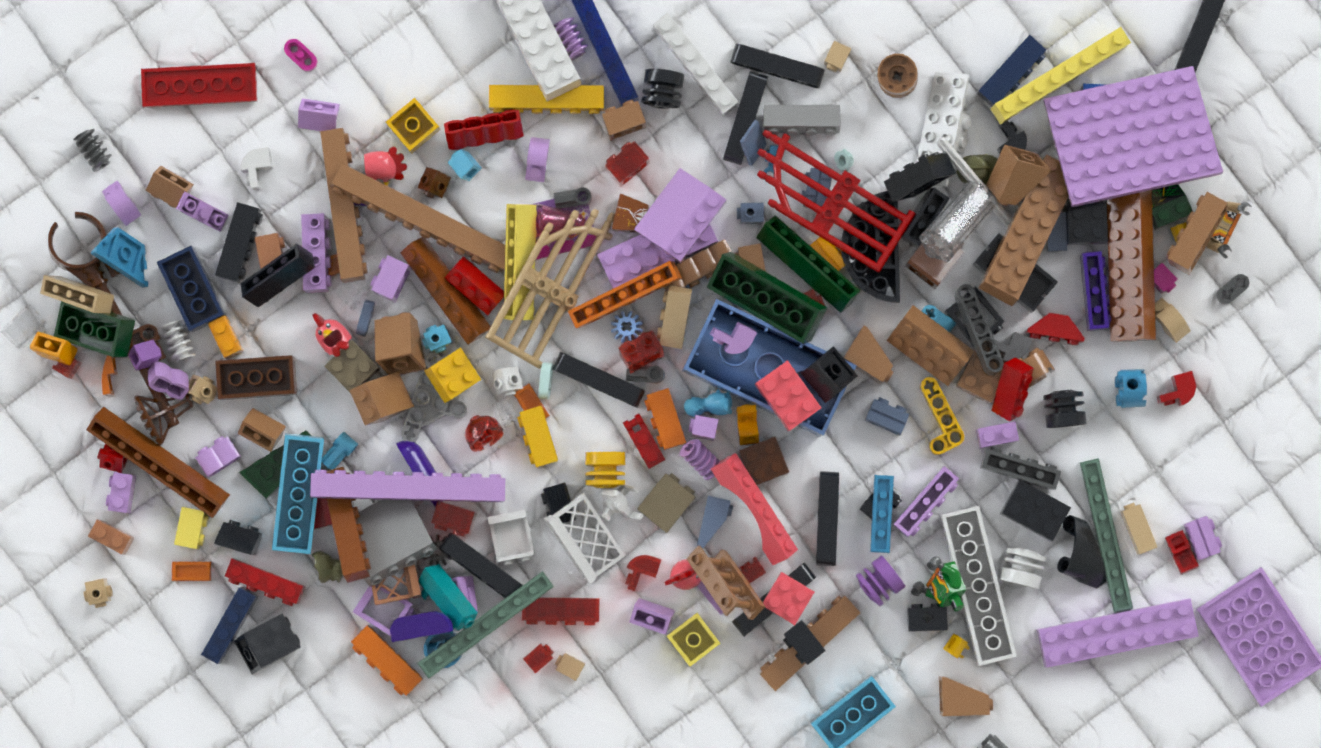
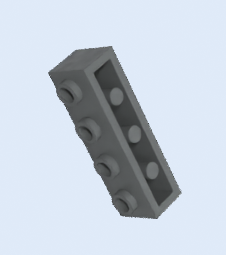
M994 447L984 451L980 469L1022 480L1050 490H1056L1061 471L1056 470L1057 466L1050 464L1042 466L1038 464L1039 461L1027 458V461L1019 459L1020 455L1009 453V455L1002 454V450Z

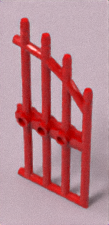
M764 130L762 135L778 145L775 156L767 153L764 149H759L757 152L759 156L773 164L774 178L759 170L757 176L775 187L780 200L778 204L777 201L769 199L767 204L879 273L916 213L909 210L907 214H904L860 187L858 184L861 180L845 170L841 175L788 143L789 135L784 133L782 138L772 134V132ZM787 150L836 180L837 183L832 191L783 162L784 151ZM781 169L826 196L827 199L822 207L783 184L781 181ZM853 192L900 219L902 222L898 229L891 228L850 203L848 200ZM785 194L817 213L812 223L791 211ZM843 208L890 235L892 238L887 247L840 219L838 216ZM833 224L880 251L882 255L877 263L830 235L828 232Z

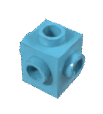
M436 325L426 328L427 332L423 333L425 338L422 339L425 349H430L431 352L435 351L436 354L447 350L446 346L453 344L445 325L439 327ZM438 336L439 340L434 342L433 339Z

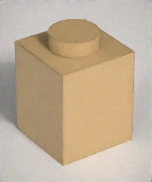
M834 41L824 61V65H827L826 68L835 73L837 71L841 72L851 52V48Z
M564 653L563 656L559 655L554 665L558 666L556 671L577 681L586 663Z

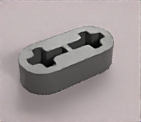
M1244 274L1234 276L1218 290L1217 300L1221 304H1229L1249 287L1248 277ZM1237 278L1245 281L1243 282L1244 287L1239 286L1236 289L1233 287L1238 283ZM1231 289L1233 292L1229 294L1230 299L1226 298L1223 300L1222 291L1227 292Z

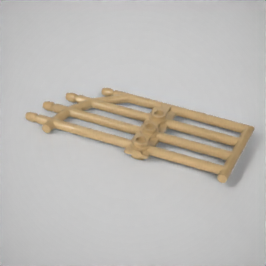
M596 209L591 211L590 217H588L584 226L573 227L575 220L579 216V212L576 210L571 213L563 229L550 235L553 224L548 222L485 338L536 368L541 369L543 362L539 358L564 312H568L575 307L579 297L575 292L603 240L609 241L613 236L608 231L612 225L611 223L614 221L615 214L611 212L608 215L601 229L592 227L599 213ZM579 234L555 280L553 281L546 277L567 236ZM587 235L597 236L569 289L561 286ZM556 241L540 272L533 269L532 266L542 247ZM523 285L529 288L530 291L504 339L495 334ZM536 294L544 297V300L517 348L510 344L534 297ZM552 302L559 307L531 356L524 351Z

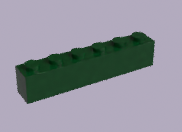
M775 215L763 225L756 238L836 310L842 313L853 303L860 290Z

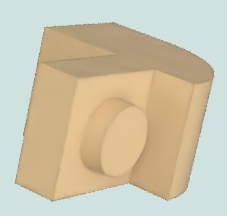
M1162 297L1155 302V319L1161 324L1164 332L1177 343L1191 331L1187 322L1172 304L1167 303Z

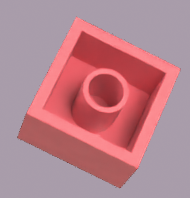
M780 572L763 600V604L768 610L795 625L815 592L785 573Z

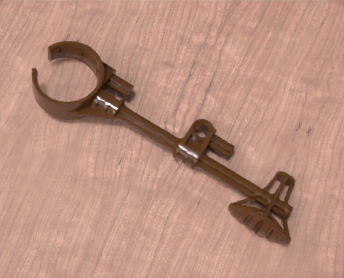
M75 212V219L87 220L97 228L102 241L106 236V232L100 221L88 213ZM54 222L48 234V250L53 261L87 286L111 294L107 287L109 280L104 278V271L99 269L100 264L104 262L95 257L86 264L73 265L64 262L58 257L53 247V236L59 226ZM104 263L111 278L121 274ZM113 299L111 312L122 315ZM146 324L133 330L129 352L133 345L154 340L161 350L162 356L159 361L167 358L158 342L161 340V337L154 325ZM150 330L154 336L152 339H146L143 337V332ZM150 367L139 370L154 399L136 395L134 396V401L137 405V412L142 414L140 419L142 422H145L144 427L146 430L151 431L149 435L151 438L156 439L155 442L161 446L169 429L180 424L177 418L193 408V401L190 400V395L187 393L184 397L185 400L170 406L169 401L175 400V398H166L163 392H157L149 387L148 370ZM145 401L156 403L160 412L158 413ZM142 402L147 407H149L155 413V415L149 416ZM188 404L187 408L175 415V409ZM161 417H164L168 425L164 434H162ZM156 419L159 420L160 436L153 424V421Z

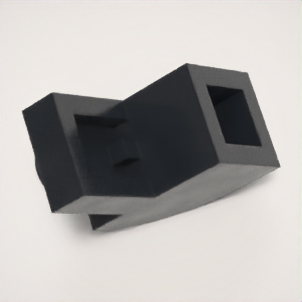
M1012 121L999 124L1000 129L1009 140L998 147L997 151L999 154L1004 145L1023 150L1026 149L1027 136L1024 130L1017 134L1016 131L1018 130Z

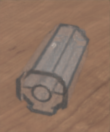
M967 181L919 236L925 249V254L928 257H935L936 259L949 262L997 206L993 194L990 191L986 193L981 183Z

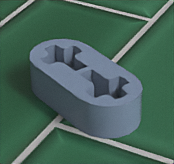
M365 300L356 329L357 335L366 337L375 307L374 301Z

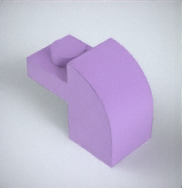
M531 137L525 180L545 181L550 139Z
M118 180L102 191L106 201L125 226L141 216L138 208L129 198Z
M737 322L731 335L713 327L710 334L714 337L713 341L720 345L726 343L724 347L725 352L738 354L750 347L757 332Z

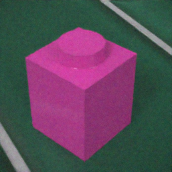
M1160 263L1154 269V287L1161 294L1165 291L1169 293L1176 287L1174 282L1178 278L1163 263Z

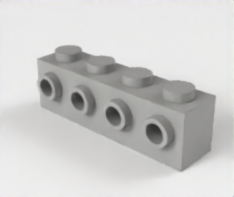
M764 105L763 131L768 130L775 135L779 133H787V135H797L798 133L816 135L817 133H825V135L832 136L840 133V105Z

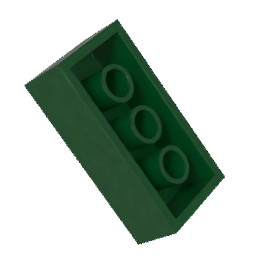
M61 301L54 337L111 357H128L135 320L113 312L110 314L93 313Z

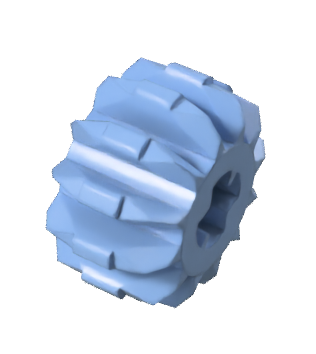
M621 311L623 318L620 319L618 315L614 316L618 323L611 322L612 326H617V328L611 329V333L619 332L614 338L617 340L622 336L621 343L625 342L626 337H628L629 343H632L631 336L639 339L635 332H643L641 328H636L643 323L642 321L635 323L639 316L635 315L632 319V311H629L628 317H625V312ZM623 323H625V324H629V323H630V324L632 325V326H630V328H632V329H631L630 331H628V330L623 331V330H622V328H623L622 324H623Z

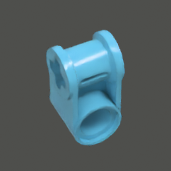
M927 305L921 310L926 315L928 313L932 320L949 332L956 325L949 316L943 314L933 305Z

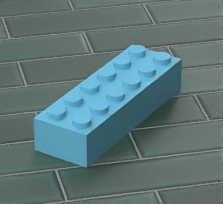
M285 433L272 550L311 554L317 498H310L311 473H315V470H321L324 437Z

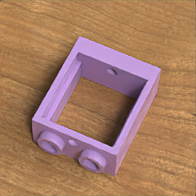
M370 586L353 613L391 636L388 627L364 613L373 598ZM383 587L380 588V590L384 591L388 595L390 594V592L384 589ZM407 599L399 601L406 606L398 618L412 615L414 603Z

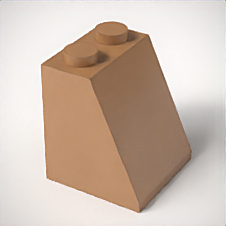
M1004 145L986 185L1000 204L1016 206L1049 174L1051 169L1037 153Z
M404 312L396 316H385L374 320L375 361L388 375L395 372L403 375L426 370L418 321L411 313Z
M864 325L843 358L857 365L856 370L880 385L883 382L887 383L894 373L891 370L893 365L868 327Z
M399 372L365 382L349 390L365 426L381 423L414 407Z
M939 676L941 716L990 715V711H993V699L989 698V695L947 677Z

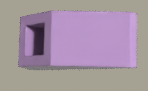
M187 192L183 193L176 207L181 213L217 231H221L228 217V214Z

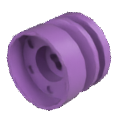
M882 555L871 563L875 570L873 573L864 568L863 571L867 575L866 578L860 573L855 575L861 589L879 607L884 604L879 596L882 595L887 601L890 600L886 592L888 589L897 594L906 587Z

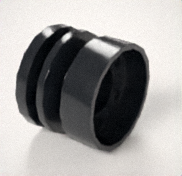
M645 69L644 83L652 87L643 89L642 93L648 96H643L641 103L658 109L680 108L681 102L675 99L682 98V94L674 91V89L683 88L684 74L665 69Z
M1060 390L1043 395V400H1052V404H1046L1044 408L1053 409V413L1045 415L1046 428L1087 424L1086 412L1076 410L1077 406L1085 404L1084 401L1075 400V398L1084 396L1083 391Z

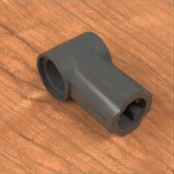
M581 187L576 190L554 193L556 210L589 205L592 201L591 192L589 189ZM582 192L589 195L588 199L584 202L578 200V195Z
M627 364L626 381L658 384L665 378L664 370L657 365ZM655 369L661 372L660 378L656 380L651 378V372Z

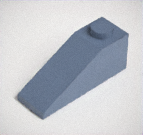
M708 496L697 546L699 545L703 549L726 521L727 516L731 517L733 505H730V500Z

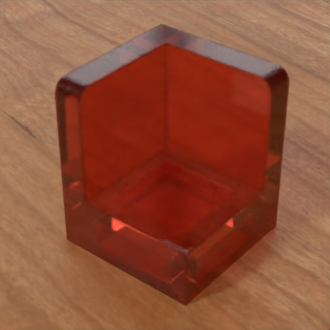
M74 358L70 366L58 362L57 365L52 366V369L72 379L82 363Z

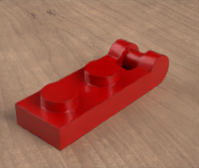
M638 413L632 420H626L622 423L648 469H651L665 461V458L641 415ZM639 424L641 430L635 433L632 428Z

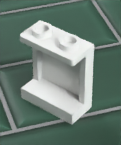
M525 509L487 517L497 563L501 562L503 566L512 564L513 559L520 558L521 562L532 560L531 556L535 555Z

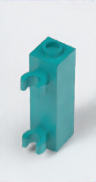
M440 564L424 568L418 580L424 588L421 591L422 598L427 600L428 596H430L439 609L450 618L453 623V629L460 631L463 628L471 627L478 612Z

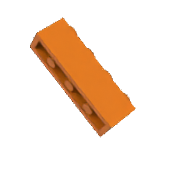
M369 625L351 641L354 645L352 647L353 650L359 655L363 653L368 658L366 662L373 669L377 667L381 671L379 675L387 682L390 680L395 685L393 688L401 696L403 694L407 696L424 679Z

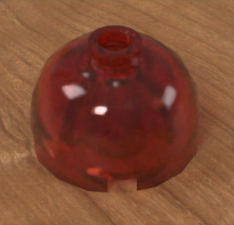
M476 415L470 419L465 429V439L472 451L484 450L483 446L489 442L490 446L499 441L504 434V430L500 423L492 416Z

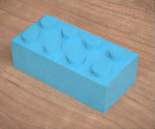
M870 675L810 724L829 748H844L896 706Z

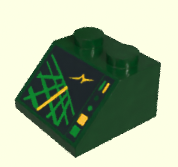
M1179 184L1152 190V219L1155 230L1183 219L1193 211L1186 194Z

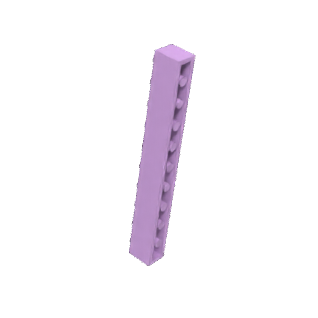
M315 470V473H311L310 498L505 502L506 478H501L500 474H489L488 478L482 477V474H470V477H462V473H451V477L443 476V473H432L431 476H424L423 472H412V476L404 475V472H393V475H385L384 471H373V475L365 474L366 471H354V474H346L345 470H335L334 474L327 473V470Z

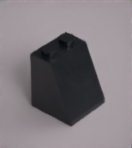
M283 613L249 630L234 641L252 675L301 647L299 637L292 632L290 628L291 623L287 617H284Z

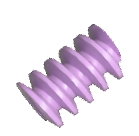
M573 17L563 19L553 25L556 27V32L560 34L559 37L563 41L564 47H567L566 51L570 54L571 60L586 53L584 50L588 47L587 44L581 45L584 37H577L581 31H574L578 25L570 24L574 20Z
M698 439L690 440L683 445L680 450V456L684 457L691 466H694V469L705 480L714 478L715 475L711 468L720 460Z

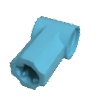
M342 432L333 442V446L322 457V463L330 470L335 469L345 457H348L356 449L358 443L346 432Z

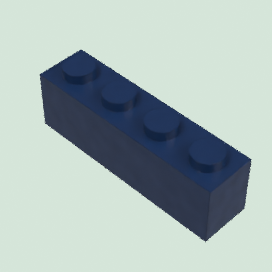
M1029 35L979 89L977 94L992 107L995 103L1004 99L1009 91L1013 93L1020 86L1018 83L1022 77L1026 79L1033 72L1031 67L1035 63L1039 65L1045 59L1044 53L1047 49Z
M243 587L238 588L201 653L202 656L216 664H221L259 596Z

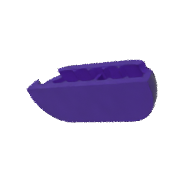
M404 440L396 443L412 472H423L424 476H431L432 473H437L420 445ZM443 501L431 502L435 508H438Z
M432 611L397 618L391 625L390 634L392 642L447 633L454 629L453 623L447 615Z

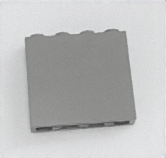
M380 500L359 512L358 524L361 523L364 531L361 538L362 541L365 540L368 552H365V556L369 558L371 569H369L370 577L364 578L369 587L381 583L383 579L389 576L396 575L401 569L414 565L418 560L423 557H429L434 551L438 550L412 500Z

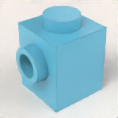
M462 149L454 152L448 161V164L457 175L467 181H470L482 169L468 151Z

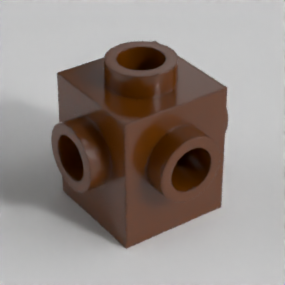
M426 167L418 188L424 191L423 195L434 199L435 196L443 198L451 177L438 170Z

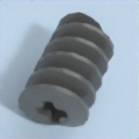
M90 129L80 133L73 140L76 141L77 147H81L80 152L85 153L84 158L90 159L88 164L93 166L92 170L96 172L110 164L109 158L112 155L104 154L107 151V147L100 148L103 141L96 142L99 135L92 136L95 129Z

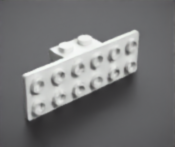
M935 71L917 162L918 158L925 154L931 155L935 152L943 154V151L936 143L942 137H945L958 153L964 154V149L967 146L968 130L971 127V117L963 113L970 78L968 74ZM949 178L935 186L947 187Z

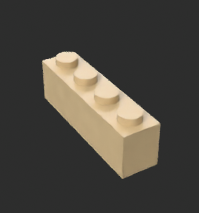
M44 275L40 294L93 313L110 314L114 299L113 294L62 276Z

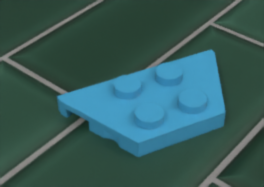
M119 227L113 228L91 251V254L140 287H148V281H145L144 270L147 269L145 245Z

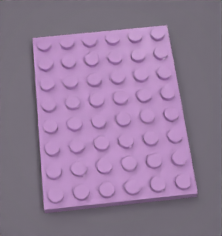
M1193 66L1044 98L1043 100L1072 207L1223 174Z

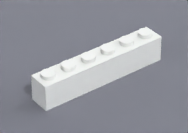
M666 13L653 23V29L723 117L738 106V100L669 13Z

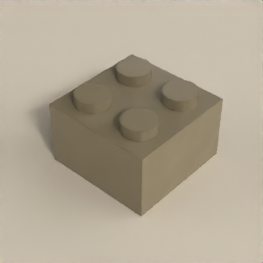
M353 340L349 342L347 350H340V356H334L325 365V368L349 393V390L367 382L380 370L379 366Z

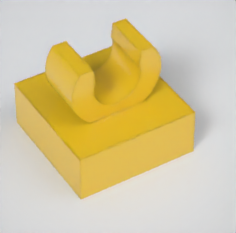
M953 633L943 649L957 659L958 657L963 659L962 651L964 648L969 650L970 647L967 645V641Z

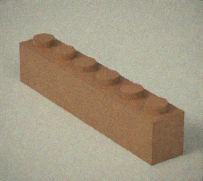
M838 596L831 602L833 606L828 611L824 609L817 615L818 620L814 624L810 622L806 625L823 647L861 613L846 596L842 598ZM788 647L786 650L781 648L774 655L776 659L772 663L767 661L760 668L762 671L760 675L775 692L806 664L805 662L801 664L796 658L795 654H797V651L793 647L790 649Z

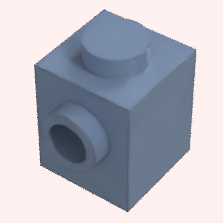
M740 203V208H737V219H740V224H763L764 203Z

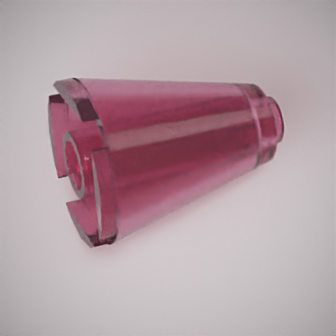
M535 204L537 208L536 242L548 222L553 224L550 235L564 228L572 212L543 204ZM579 214L573 227L584 226L586 219L582 217V214Z

